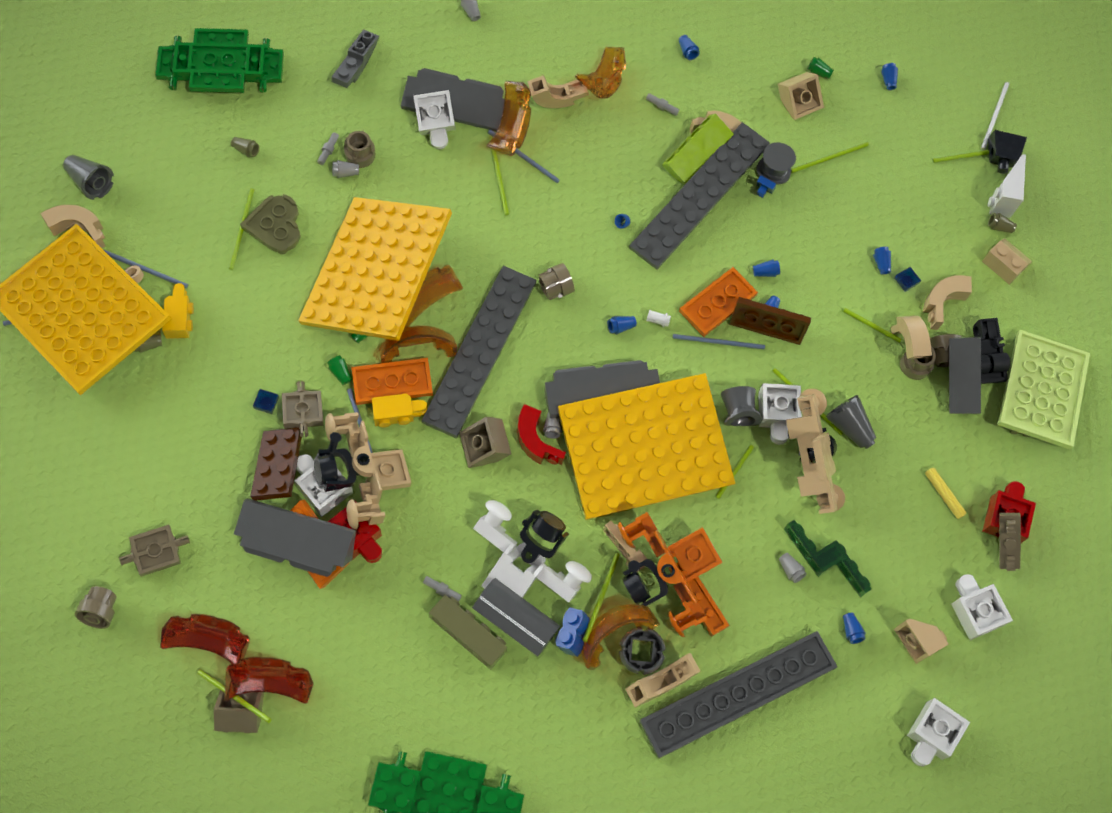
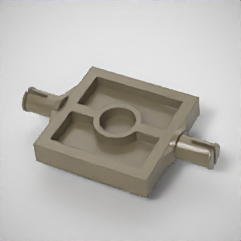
M300 381L296 383L297 391L282 393L284 429L300 427V436L304 438L303 431H305V437H307L308 427L323 426L321 391L305 390V382L301 381L300 387Z
M170 525L162 526L129 537L131 554L119 557L121 565L134 562L137 565L139 575L142 577L181 564L178 554L179 546L190 543L188 535L176 539L173 536Z

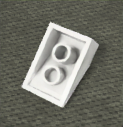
M1022 154L999 188L995 189L994 195L990 196L988 200L989 214L1001 213L1005 217L1011 218L1023 202L1026 155Z

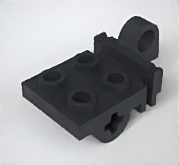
M998 318L979 319L973 326L974 337H981V384L1006 382L1008 379L1007 371L1010 369V358L1007 353L1003 352L1005 343H999L1004 338L1000 335Z

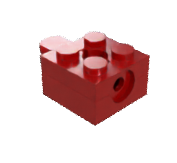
M1013 481L1005 487L1004 492L998 490L990 497L982 532L999 537V513H1020L1021 543L1029 538L1036 503L1023 499L1025 486L1022 483Z
M347 507L328 521L353 529L347 519ZM368 521L358 522L357 529H354L356 530L352 560L361 554L367 562L376 563L382 557V548L376 542L382 536L381 529L377 524L369 525Z

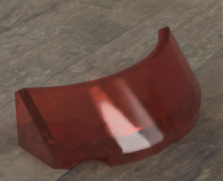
M191 614L189 618H182L177 615L170 617L162 627L160 648L189 647L207 650L225 658L237 670H240L250 638L248 635L240 632L239 626L225 619L204 614Z
M248 657L240 659L237 665L230 664L227 667L224 700L229 701L233 697L245 693L269 692L284 695L307 704L314 683L308 670L305 668H295L291 666L289 661L272 657Z

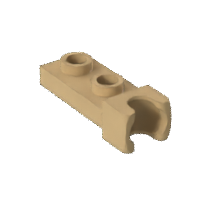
M612 521L605 524L604 533L627 559V566L633 560L640 563L647 559L641 550L636 551L635 548L627 545L621 536L618 524L614 525Z

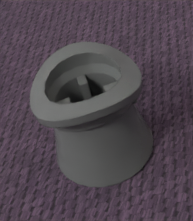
M779 142L767 145L763 151V158L756 167L758 177L762 175L776 183V185L786 183L791 175V167L796 161L794 150L787 144Z
M738 386L728 388L721 393V398L728 413V418L724 421L725 426H756L761 424V414L755 409V388Z

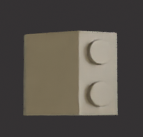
M486 416L459 432L468 468L499 462L511 455L504 424L500 418Z
M224 685L262 712L264 687ZM220 690L214 707V731L257 733L261 718Z

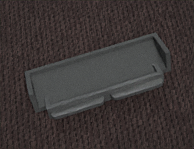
M427 68L418 70L417 77L408 75L401 109L416 112L414 95L449 90L454 122L495 132H504L510 112L511 100L503 98L504 90L502 87L472 79L459 80V77L456 75Z
M637 360L605 364L600 368L586 366L556 370L553 373V381L545 382V399L549 417H560L557 408L560 405L659 384L658 369L648 370L647 362Z
M247 498L243 502L234 535L242 537L240 546H243L247 553L277 562L289 560L290 565L328 577L336 570V565L344 567L352 561L356 530Z

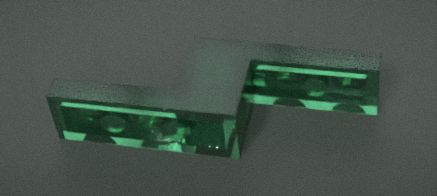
M792 520L784 528L785 532L818 577L833 567L838 566L860 598L872 590L869 580L862 576L856 562L849 558L845 547L839 544L837 540L817 552L816 545L811 539L807 538L803 527L799 523Z

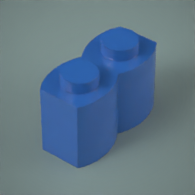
M569 608L564 614L563 627L557 634L556 646L565 654L578 657L583 650L584 642L582 640L590 618L583 610Z

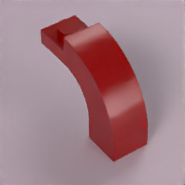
M524 404L519 415L517 428L518 440L523 451L529 458L540 465L544 458L551 464L562 465L566 452L545 444L537 435L536 428L541 419L542 411Z

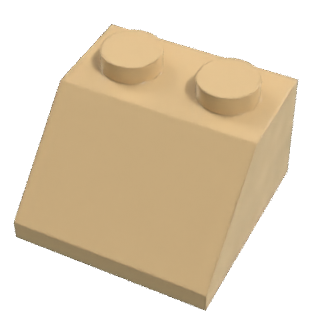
M806 72L778 84L781 101L794 120L824 108L817 74Z
M1005 238L1000 240L982 260L984 264L1009 285L1032 263L1027 256Z
M907 619L894 629L916 664L948 645L946 635L934 625Z

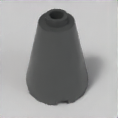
M70 155L64 160V170L87 198L95 200L94 198L96 197L102 198L112 188V176L114 177V173L109 167L76 155Z
M858 395L851 397L847 402L840 404L827 414V419L860 448L865 447L867 449L875 444L874 439L876 435Z

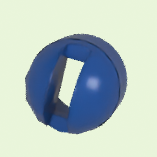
M618 214L615 217V225L620 229L626 228L630 225L631 219L626 214Z

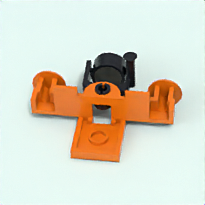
M648 512L635 518L636 521L625 527L620 521L618 523L619 531L629 547L635 548L632 541L644 535L656 557L664 554L660 558L658 565L650 559H645L640 563L635 560L629 562L628 569L623 572L626 577L622 578L631 598L636 605L642 603L641 606L644 608L667 595V583L675 584L673 587L686 610L675 616L670 610L668 617L677 634L685 637L683 630L692 625L697 626L708 619L688 582L723 563L703 527L667 547ZM673 557L677 558L683 571H680ZM642 566L648 567L659 583L660 593L651 598L645 583L638 573ZM665 568H672V573L667 574Z

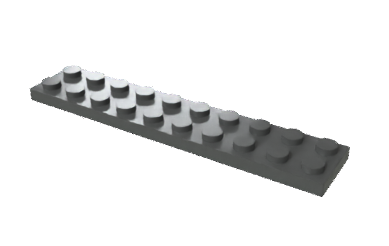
M743 122L735 129L734 135L714 152L629 245L630 250L656 270L660 268L761 156L767 145L770 144L769 141Z
M503 265L422 419L423 424L457 439L536 285V279Z
M816 631L640 719L639 722L657 758L660 759L836 669L838 666L820 634Z

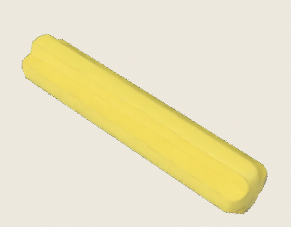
M934 467L927 470L925 475L957 519L963 517L966 514L965 509Z

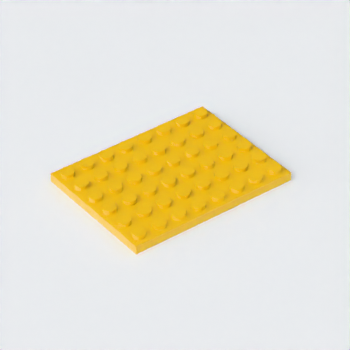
M354 197L298 320L300 324L399 341L452 215L451 210L448 208Z
M77 223L0 284V312L79 395H82L172 319Z
M706 373L557 407L585 520L735 485Z

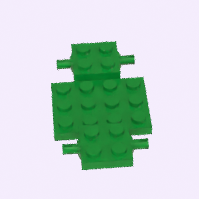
M195 28L193 43L181 42L182 37L178 36L177 38L175 36L174 45L158 47L155 76L157 80H170L169 89L171 90L173 88L174 90L177 89V81L186 80L189 81L190 92L244 93L246 78V82L260 83L259 91L263 92L264 90L265 93L267 92V83H282L283 49L270 48V39L268 38L267 42L266 38L263 39V45L248 44V29Z
M399 751L396 764L378 762L368 801V806L379 808L384 813H521L525 794L508 789L511 776L507 775L505 783L506 774H502L500 787L483 785L487 764L425 751L421 771H417L404 766L408 753Z

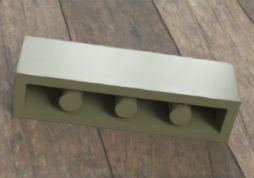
M444 595L429 612V618L491 670L507 652L506 642L499 636H493L490 633L491 629L486 624H479L475 620L474 614L466 609L464 611L460 608V603L451 596L449 598Z

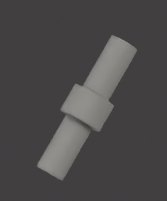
M650 93L646 97V100L657 105V108L663 111L666 110L675 116L679 112V109L668 104V101L663 98L659 99Z
M333 132L328 142L324 144L322 153L317 161L318 164L324 165L328 156L332 154L335 149L334 145L339 137L337 133Z
M428 576L423 581L425 585L436 590V593L441 596L446 595L449 598L452 596L458 602L462 597L459 593L449 589V586L443 582L439 583Z

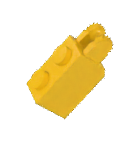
M177 283L173 288V296H167L164 299V310L172 318L162 327L166 339L189 338L190 331H193V321L190 320V316L194 313V305L187 296L185 286L182 283Z
M408 394L371 398L375 426L383 428L389 427L391 424L407 425L410 422H414L413 417L425 415L428 409L427 402L424 400L411 401V396Z

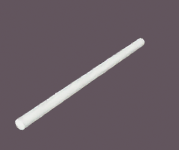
M1008 82L1003 87L981 150H985L988 137L991 135L1009 86Z

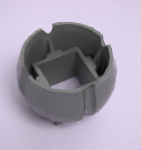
M642 627L634 628L628 631L620 641V646L622 647L621 651H619L620 660L629 671L638 674V672L643 674L652 673L662 665L665 659L663 651L666 650L664 640L651 628L643 630ZM633 640L651 642L649 662L631 660Z

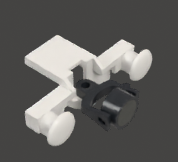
M489 500L486 502L485 505L489 512L479 519L473 529L504 553L481 585L484 589L496 578L523 598L535 579L538 578L563 599L570 602L580 590L582 582H591V573L578 562L569 561L566 563L567 575H564L561 571L556 573L544 564L546 558H551L556 554L569 535L568 532L563 534L566 526L560 518L548 511H533L531 516L522 521L524 527L520 532V538L523 543L517 546V542L505 533L506 529L501 526L503 520H511L512 514L510 510L498 501ZM531 525L535 533L544 540L552 543L557 542L553 549L544 547L530 535L529 528ZM518 557H521L524 562L531 565L525 572L512 564Z

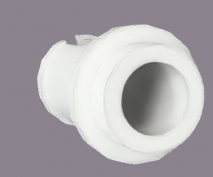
M649 310L646 321L660 324L664 328V326L668 327L671 316L668 313L662 314Z

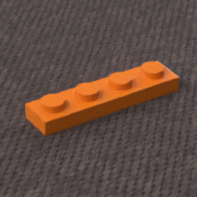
M677 562L676 564L678 568L680 569V571H683L679 562ZM696 577L689 581L690 588L708 618L702 623L711 637L730 626L700 578Z

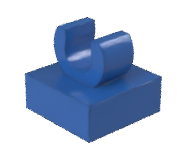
M760 175L757 180V186L760 187L757 195L763 198L767 191L772 194L776 188V183Z

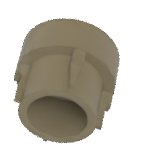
M364 130L350 133L344 142L346 161L359 164V168L371 165L375 159V146L369 135Z
M563 263L548 268L546 272L539 274L540 286L544 295L549 300L556 297L561 298L575 291L570 273Z
M945 334L930 338L931 347L933 346L936 354L935 366L949 367V338L962 337L961 335Z
M933 346L931 347L932 356L926 358L907 359L905 352L900 360V367L908 378L921 380L930 374L936 359Z
M92 586L88 594L80 601L75 617L88 626L101 629L108 628L115 614L112 608L117 598L116 594L109 589Z

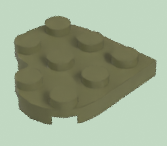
M285 194L283 196H269L240 224L243 230L267 248L280 254H286L296 247L301 238L298 225L295 223L299 215L296 202Z

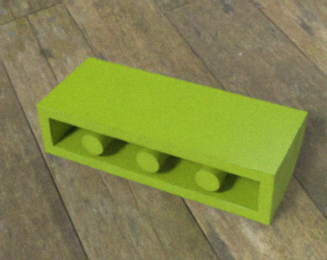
M716 113L711 114L675 150L662 166L676 180L686 184L714 152L724 145L734 133Z

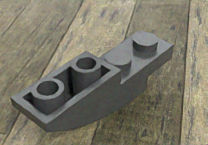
M363 29L348 49L347 57L332 75L331 82L348 88L352 82L355 83L367 65L376 47L379 35Z

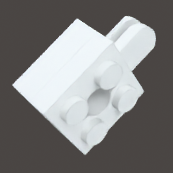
M449 90L414 95L420 135L430 134L431 144L434 148H445L448 144L447 131L456 130Z
M763 383L758 392L759 413L762 417L759 427L770 428V438L775 444H784L789 438L786 420L802 417L797 401L801 394V386Z
M308 454L299 456L297 471L301 476L295 480L296 486L321 517L353 494L352 487L325 492V486H318L316 482L314 459ZM337 469V472H338V479H337V481H338V480H346L345 477H344V476L340 473V471Z
M969 574L963 575L956 581L955 585L961 598L954 601L951 605L969 640L1003 627L1013 621L994 584L980 589L975 578Z
M935 698L926 702L907 734L908 737L917 742L911 753L912 761L918 766H925L931 763L934 756L941 760L951 757L970 722Z

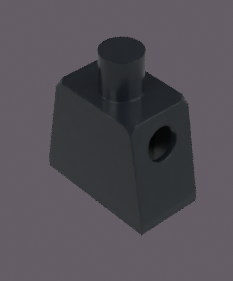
M999 130L992 132L988 137L989 162L998 165V173L1006 174L1009 168L1014 167L1022 155L1027 137Z

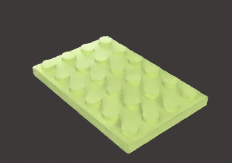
M1019 329L1015 338L997 425L1071 450L1074 447L1090 353Z

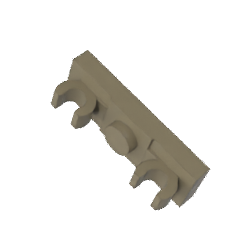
M999 513V568L1007 569V571H1016V569H1020L1021 515L1020 513Z

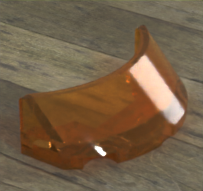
M605 47L596 71L591 72L589 75L576 74L575 78L596 97H611L619 88L622 81V71L626 68L624 47Z
M505 81V102L502 119L496 134L487 143L488 148L508 156H513L516 148L520 149L527 135L530 123L531 108L529 100L531 92L524 82Z
M445 265L442 269L437 267L427 272L404 330L436 301L448 294L463 289L450 265Z
M419 325L404 328L399 341L386 339L379 348L381 363L392 362L395 356H399L398 348L435 342L437 350L442 349L446 352L447 357H453L457 354V344L454 337L444 330L432 326Z
M626 604L609 609L606 613L600 615L595 620L587 642H584L581 652L586 668L594 670L601 665L599 657L604 652V648L600 642L621 626L634 623L636 627L646 626L650 630L659 626L660 623L651 609L643 605Z

